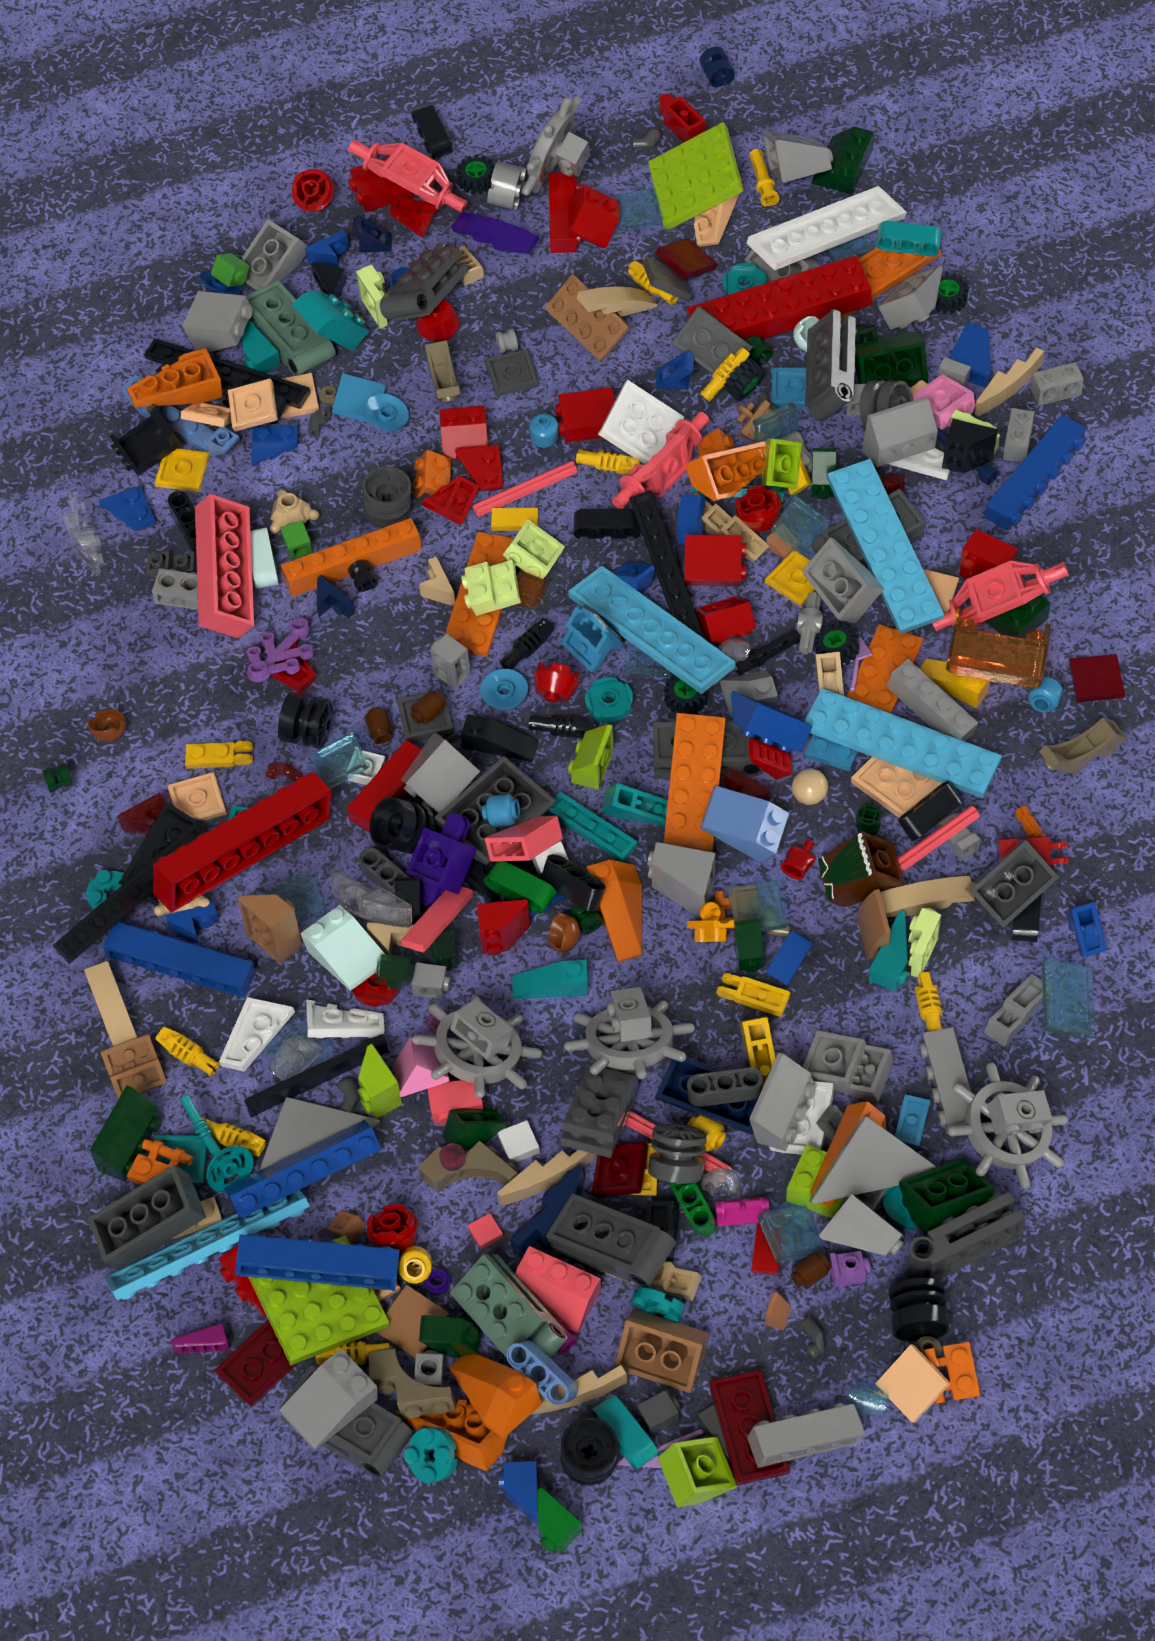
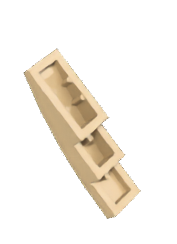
M631 287L594 288L579 291L577 300L588 312L601 310L605 315L617 312L621 317L653 309L658 305L645 290Z
M1036 347L1026 363L1017 359L1007 374L998 371L976 401L975 415L980 416L997 407L1023 387L1032 378V374L1037 372L1042 366L1044 351Z
M705 501L701 522L705 524L704 530L711 535H742V543H746L745 558L752 562H755L769 548V545L736 515L732 518L717 504L712 506L709 502Z
M970 876L922 881L880 892L887 917H897L900 910L905 911V916L919 915L922 908L944 909L948 908L952 903L974 901L965 890L972 884Z
M108 961L84 969L112 1045L114 1046L137 1037Z
M562 1150L544 1166L535 1160L497 1192L498 1203L504 1206L545 1191L557 1185L562 1180L564 1174L569 1170H573L577 1165L582 1168L596 1158V1154L577 1150L569 1157Z
M665 1261L649 1288L666 1295L693 1301L702 1277L698 1272L675 1268L671 1262ZM589 1266V1267H590L591 1269H593V1270H596V1271H598V1272H601V1273H604V1274L613 1276V1275H611V1274H608V1273H606V1272H603V1271H601V1270H598V1269H596V1268H593V1267Z
M621 1365L600 1378H597L593 1370L574 1380L578 1390L576 1397L572 1401L561 1405H553L539 1393L542 1405L532 1414L552 1412L600 1397L627 1383V1373ZM559 1385L558 1394L564 1398L565 1389Z

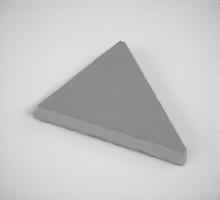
M286 1097L260 1170L363 1120L372 1129L380 1127V1120Z
M863 1116L812 1194L809 1202L816 1204L848 1197L851 1194L857 1195L899 1186L900 1180L933 1169L936 1166L867 1116Z

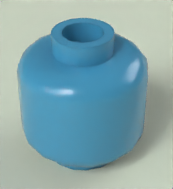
M539 414L531 419L529 433L532 443L538 447L546 448L557 442L559 438L558 422L552 415Z
M1041 677L1034 682L1028 695V701L1039 712H1052L1057 708L1061 700L1063 688L1055 679Z
M510 794L490 796L487 799L486 805L482 806L483 818L488 820L492 827L514 825L516 819L520 817L519 802Z

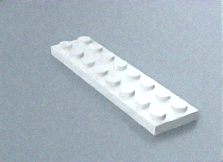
M877 186L748 237L746 244L772 269L777 270L878 230L881 222H898L903 220L907 212L884 190Z

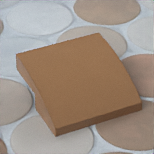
M880 889L874 890L869 894L859 907L856 916L867 960L875 959L878 948L889 945L891 932Z
M148 1033L100 1051L118 1099L126 1085L141 1093L167 1083Z
M406 1285L386 1313L389 1320V1328L376 1333L416 1359V1353L423 1354V1352L429 1349V1346L419 1342L421 1316L450 1317L447 1311Z

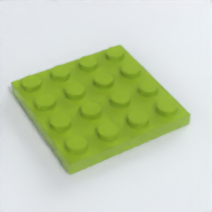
M723 122L648 161L663 226L666 229H672L744 191L729 132Z
M346 1235L332 1240L340 1244L351 1245ZM248 1277L290 1366L389 1328V1320L372 1288Z

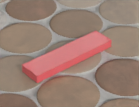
M461 887L459 894L445 890L401 939L402 946L424 953L473 898V890Z

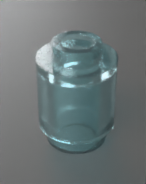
M858 1383L857 1388L851 1387L847 1403L854 1404L857 1412L874 1417L876 1415L883 1416L889 1395L883 1394V1390Z

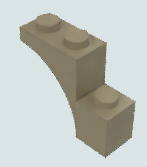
M447 341L425 344L424 350L435 398H441V402L456 400L455 395L461 394L455 378Z
M1102 717L1095 725L1081 735L1061 744L1045 745L1039 752L1045 758L1043 762L1049 769L1075 775L1095 756L1098 755L1105 758L1110 756L1127 737L1113 720Z
M481 1141L460 1160L451 1151H444L439 1146L417 1167L419 1177L437 1193L446 1186L466 1178H488L507 1185L518 1175L517 1168L511 1162H504L498 1157V1152L492 1146H485Z
M395 1349L369 1352V1378L376 1384L377 1394H390L397 1391V1405L402 1418H417L421 1415L444 1414L448 1411L456 1410L451 1387H433L413 1380L401 1368V1363Z

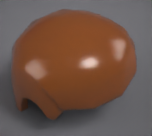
M118 710L97 711L93 720L88 719L87 721L90 733L101 742L110 743L117 740L126 729L125 717Z
M557 913L550 926L548 944L553 947V950L566 953L572 950L578 943L580 926L574 917Z

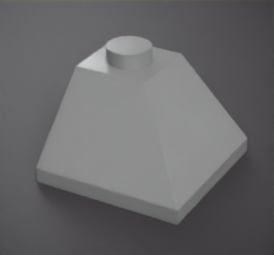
M766 670L719 680L731 720H733L732 691L778 709V694L773 678Z

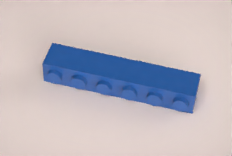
M1061 415L986 504L984 518L1007 531L1012 525L1017 526L1022 519V513L1025 510L1029 511L1033 507L1037 495L1044 494L1048 487V482L1051 479L1055 480L1063 464L1068 465L1070 463L1073 452L1083 447L1086 441L1084 437L1086 427Z
M127 922L116 923L111 928L103 945L106 957L242 998H245L256 974L253 962L246 957H234L219 949L215 951L207 949L199 943L190 944L175 936L167 937L151 929L143 930L136 928V926Z
M363 1120L225 1187L224 1190L233 1210L241 1219L380 1151L381 1147L372 1127Z
M253 1233L247 1235L240 1234L235 1275L395 1291L399 1250L388 1246L377 1248L367 1247L363 1244L345 1245L335 1241L325 1243L314 1242L310 1239L293 1240L282 1236L262 1237Z

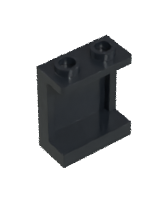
M154 404L146 408L150 417L121 438L117 439L114 434L110 435L114 442L111 447L118 456L123 455L124 458L121 462L128 471L133 469L137 476L144 473L182 445Z

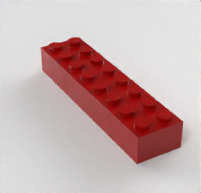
M855 255L687 307V314L689 319L699 306L744 341L753 335H759L761 339L793 330L799 321L808 316H815L820 320L833 309L840 311L842 315L871 306L872 293L859 258Z
M314 772L301 776L296 782L287 787L280 788L275 794L266 799H261L253 807L242 810L234 818L220 823L208 833L199 835L197 839L187 845L180 846L170 855L159 858L153 864V894L172 913L329 820L331 789Z

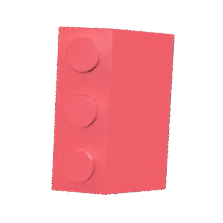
M530 1246L515 1273L555 1320L560 1319L563 1322L562 1326L566 1330L578 1335L601 1292V1279Z

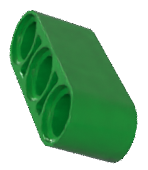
M497 861L484 878V883L492 891L512 901L527 899L528 909L538 914H542L557 895L556 890L547 882L505 861Z
M669 1182L696 1233L701 1236L713 1234L717 1228V1222L697 1183ZM690 1196H697L693 1203H686ZM708 1217L707 1223L697 1225L701 1218Z

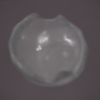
M727 638L718 649L735 661V668L732 670L734 671L738 670L736 667L737 661H745L747 659L750 646L749 643L743 640Z
M716 1168L707 1172L702 1177L701 1188L704 1191H708L711 1196H714L719 1191L724 1195L725 1200H738L741 1198L740 1178L731 1169Z

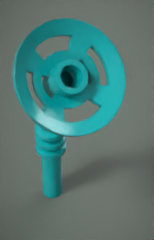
M187 1094L180 1098V1101L193 1123L192 1128L196 1129L195 1134H199L198 1139H202L213 1157L206 1172L207 1183L214 1191L226 1193L225 1187L250 1176L253 1169L252 1154L245 1147L239 1145L229 1146L220 1150L211 1136L212 1130H208L209 1125H205L206 1119H202L191 1097ZM241 1153L244 1156V1167L242 1166L241 1158L238 1156ZM212 1169H213V1174H214V1176L216 1177L215 1182H214V1180H213V1178H212ZM235 1173L239 1175L233 1181L224 1184V1179L233 1176Z

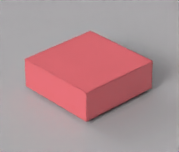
M490 1213L467 1225L480 1250L503 1237L502 1231Z

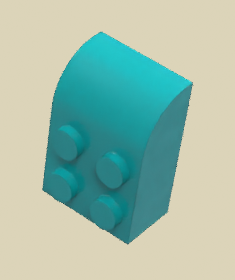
M312 290L301 295L292 304L316 333L351 351L370 332L364 326L366 323L364 319L358 314L354 315L351 312L352 306L344 300L341 302L333 294L327 295L319 290Z

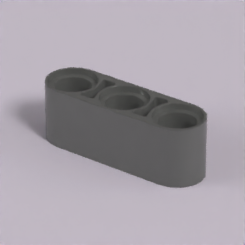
M371 847L362 850L359 855V861L363 875L396 903L394 880L396 878L410 877L379 850Z
M741 1068L693 1075L687 1083L688 1100L692 1105L702 1107L757 1099L762 1091V1074L755 1068ZM752 1081L755 1082L756 1085L748 1086L745 1083ZM721 1085H728V1086H730V1088H729V1089H721L720 1086H721ZM697 1088H702V1089H704L705 1091H704V1092H701V1093H697V1092H694L693 1090H694V1089H697Z

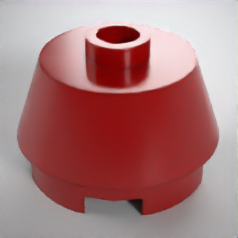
M309 169L300 172L295 177L292 183V197L298 207L305 211L314 212L325 208L331 202L334 186L327 173L319 169Z
M442 300L428 316L417 317L415 325L422 338L425 337L436 343L450 340L459 328L460 319L452 306L447 301Z
M764 485L748 488L746 490L747 494L741 499L737 498L736 514L752 531H766L774 527L779 521L781 499L774 489L773 491L768 490Z
M542 662L538 663L536 671L533 672L535 693L552 703L569 701L580 684L578 681L580 673L578 671L571 673V667L551 662L549 667H543L544 663Z
M402 1204L383 1206L384 1211L376 1216L372 1214L367 1220V1237L375 1247L388 1246L398 1249L399 1255H401L406 1248L412 1247L415 1244L418 1220L413 1212L406 1210Z

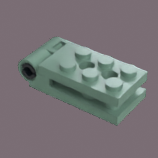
M279 280L246 296L253 309L249 320L279 352L280 360L285 366H288L294 376H299L335 357V349L331 341L316 333L292 306L296 299Z
M483 1254L450 1292L505 1357L508 1348L512 1344L527 1340L535 1343L551 1359L568 1339L562 1326L498 1255L490 1257L488 1254ZM520 1347L519 1356L525 1361L526 1351Z

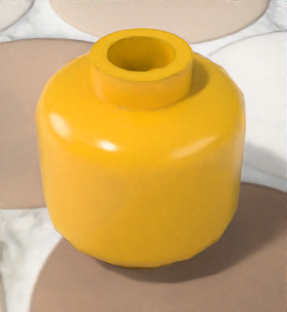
M700 1115L697 1117L693 1116L687 1124L707 1133V1141L704 1144L706 1146L705 1152L719 1149L726 1138L724 1124Z
M419 1246L406 1248L398 1260V1272L402 1279L409 1283L417 1284L429 1277L432 1269V1258L428 1251Z

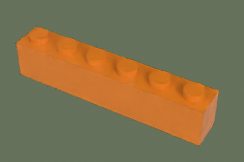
M412 518L282 564L281 569L284 582L291 597L316 589L317 578L320 575L330 583L349 577V566L358 560H367L371 567L374 568L421 551L420 534Z

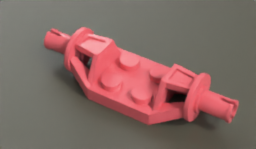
M355 139L351 142L348 152L364 159L363 169L365 171L370 169L381 178L385 177L420 196L423 201L435 205L437 210H441L445 204L459 211V213H463L468 201L452 193L453 183L449 182L440 163L404 143L381 145L376 142L369 148ZM378 154L390 155L386 161L377 159ZM435 181L443 188L441 193L433 188Z
M698 412L690 422L679 419L675 427L665 435L667 441L665 446L646 465L636 464L627 475H623L620 478L619 483L622 490L611 499L612 504L617 509H623L630 501L629 497L649 490L652 491L654 498L663 496L687 471L685 464L692 461L694 446H698L702 442V436L699 431L710 422L709 417L703 412Z
M1016 561L1003 563L966 579L955 598L949 600L950 610L944 613V619L932 624L936 631H940L955 623L961 630H965L968 625L983 622L1021 606L1044 592L1046 595L1050 594V583L1069 576L1068 569L1064 562L1046 570L1041 568L1039 563L1028 564ZM1036 574V579L1025 581L1022 575ZM970 597L972 605L960 611L959 607Z

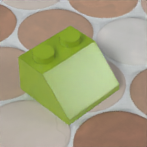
M766 439L762 485L798 488L802 442Z
M604 725L586 731L583 740L578 741L575 751L577 754L575 760L571 759L568 767V773L571 774V783L600 789L614 752L612 725Z
M370 1044L367 1046L358 1077L360 1085L358 1093L362 1099L360 1101L361 1106L366 1114L372 1113L374 1118L378 1119L402 1105L397 1080L374 1046Z
M806 1145L787 1187L786 1201L833 1218L839 1211L845 1197L839 1198L831 1207H827L822 1202L816 1204L809 1202L812 1196L810 1194L811 1188L827 1152Z
M718 1437L676 1442L658 1457L677 1508L705 1502L737 1487Z

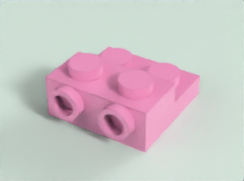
M944 374L912 395L913 401L923 397L929 399L936 426L941 430L951 426V416L955 410L971 414L976 406L974 393Z

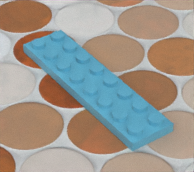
M871 459L827 473V480L867 566L885 589L881 596L899 634L944 619L941 606Z
M603 566L599 567L568 591L570 599L581 607L586 605L594 610L611 629L700 694H703L735 668V661Z
M824 688L821 689L804 721L813 726L810 731L811 734L940 783L950 780L956 789L982 799L1002 759V755Z
M298 1190L241 1219L234 1213L105 1276V1279L116 1300L129 1299L136 1294V1291L144 1287L151 1288L161 1282L160 1279L169 1275L176 1276L182 1273L185 1267L193 1263H203L210 1255L231 1249L233 1244L239 1241L240 1234H257V1232L265 1228L272 1229L278 1226L281 1220L289 1216L293 1218L301 1215L305 1211L304 1209L310 1207L303 1193Z

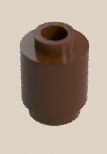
M435 690L428 692L410 707L412 711L410 715L416 723L427 725L444 710L446 701L439 692Z
M379 707L370 709L364 716V720L371 740H374L375 744L391 741L393 738V728L387 711Z
M812 1253L791 1268L793 1273L790 1276L797 1287L803 1286L804 1289H808L828 1275L831 1265L823 1253Z

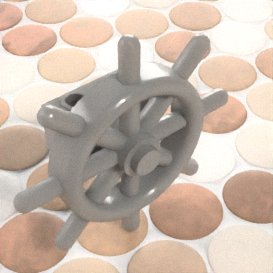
M574 96L572 100L567 97L564 98L560 110L556 111L544 126L527 164L529 178L522 189L524 195H529L531 191L538 193L543 181L548 178V173H551L556 165H559L560 171L571 177L574 175L578 177L590 156L588 141L572 134V130L575 128L574 113L581 102L580 97Z
M641 987L610 991L611 1002H607V1009L593 1018L581 1013L575 1014L574 1021L586 1026V1039L567 1041L564 1044L566 1051L588 1050L589 1054L596 1060L590 1067V1072L593 1075H597L607 1066L620 1070H635L637 1077L644 1079L647 1076L645 1068L660 1062L665 1057L679 1062L686 1060L684 1052L672 1048L673 1036L692 1033L695 1027L692 1023L672 1026L670 1020L663 1014L668 1008V1003L660 1001L654 1008L647 1007ZM601 1033L608 1034L606 1036H599ZM660 1038L657 1042H656V1041H653V1040H650V1039Z
M478 996L471 997L470 1003L449 1015L436 1004L429 1006V1012L440 1021L436 1035L416 1034L412 1037V1042L416 1045L434 1047L435 1055L441 1065L431 1072L433 1079L438 1080L449 1072L463 1081L474 1083V1091L477 1098L484 1097L485 1084L496 1083L505 1078L510 1080L519 1089L526 1088V1080L514 1071L519 1058H540L542 1050L521 1045L520 1037L514 1029L523 1021V1017L520 1014H515L506 1021L484 1005ZM452 1031L460 1039L446 1038V1036ZM451 1049H459L462 1051L455 1055L451 1051ZM496 1054L509 1056L505 1061H502ZM469 1059L473 1062V1065L466 1063L464 1061ZM485 1059L492 1066L484 1067L483 1060Z
M988 1063L986 1070L991 1084L982 1088L976 1095L959 1083H955L952 1086L953 1092L969 1104L965 1113V1125L950 1126L948 1134L950 1136L968 1135L975 1150L983 1157L976 1168L978 1176H984L991 1164L1005 1169H1016L1021 1188L1028 1189L1031 1183L1026 1167L1033 1164L1041 1156L1057 1168L1063 1167L1064 1160L1048 1147L1052 1138V1126L1065 1125L1068 1122V1118L1066 1115H1051L1044 1090L1035 1091L1040 1083L1038 1076H1032L1026 1086L1023 1087L1013 1082L1001 1081L996 1065ZM991 1097H995V1098H994L991 1102H989L988 1104L985 1102L986 1099L991 1098ZM982 1112L992 1122L981 1123L980 1113ZM1025 1131H1029V1133H1036V1139ZM994 1132L996 1136L991 1142L985 1133ZM1018 1139L1032 1150L1022 1154ZM1005 1140L1008 1142L1011 1153L1001 1150Z

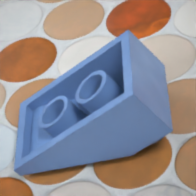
M715 786L713 787L700 828L754 860L763 862L776 854L789 813L769 801Z

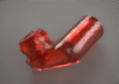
M272 762L265 771L266 776L270 779H277L278 774H282L296 782L299 777L303 776V773L289 763Z

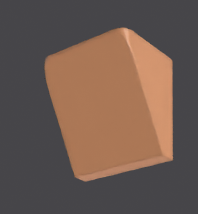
M782 524L767 537L768 549L783 559L800 546L796 538Z
M341 1210L326 1231L337 1238L346 1235L350 1244L353 1245L366 1225L358 1215Z
M777 1292L772 1293L765 1314V1324L784 1330L791 1306Z

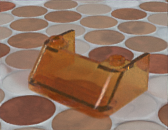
M960 608L955 609L946 662V670L955 675L1028 688L1041 687L1050 641L1051 624H1046L1044 632L1033 630L1027 633L1025 638L979 631L978 625L972 619L967 617L959 619Z

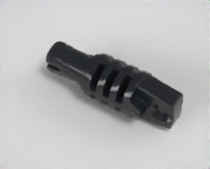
M542 618L531 626L527 632L513 643V649L499 661L504 669L512 670L520 661L528 659L554 631L553 624Z
M555 714L551 718L530 715L529 730L550 732L552 736L582 739V735H585L586 731L596 728L595 723L585 722V718Z

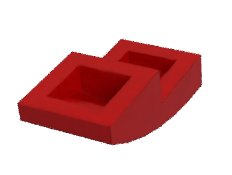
M757 1223L751 1273L778 1276L784 1226Z

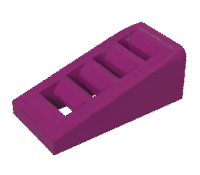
M221 1323L171 1339L174 1352L178 1354L230 1351L226 1333Z

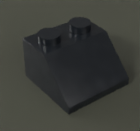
M952 419L946 439L942 468L952 472L966 473L991 462L994 456L998 429Z

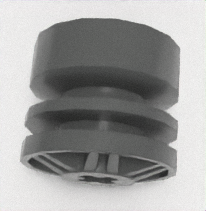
M384 466L370 471L364 478L362 485L365 518L370 524L378 528H384L408 519L411 512V483L409 477L404 471L396 467Z
M681 1124L655 1126L652 1132L654 1139L651 1142V1147L656 1152L650 1155L648 1173L656 1179L673 1183H694L702 1180L705 1161L700 1155L705 1154L706 1151L704 1144L707 1141V1133L699 1128Z

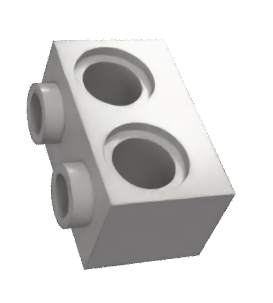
M1076 362L1033 373L1031 391L1038 406L1080 396L1084 379Z
M1012 408L1003 460L1023 462L1027 457L1035 411Z
M159 569L152 589L155 604L198 610L197 573L180 572L174 569Z
M445 634L441 639H437L432 644L430 651L434 674L453 689L457 688L471 675L468 649L448 634Z

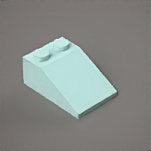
M338 905L300 933L307 951L350 991L390 962L389 958L357 920L341 905Z

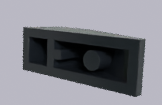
M467 714L461 733L463 749L533 762L539 743L538 740L495 720Z

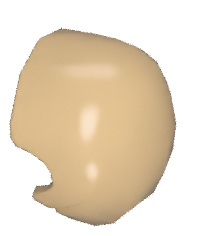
M812 768L805 769L794 777L792 793L798 802L805 805H813L821 802L827 796L828 781L820 771Z

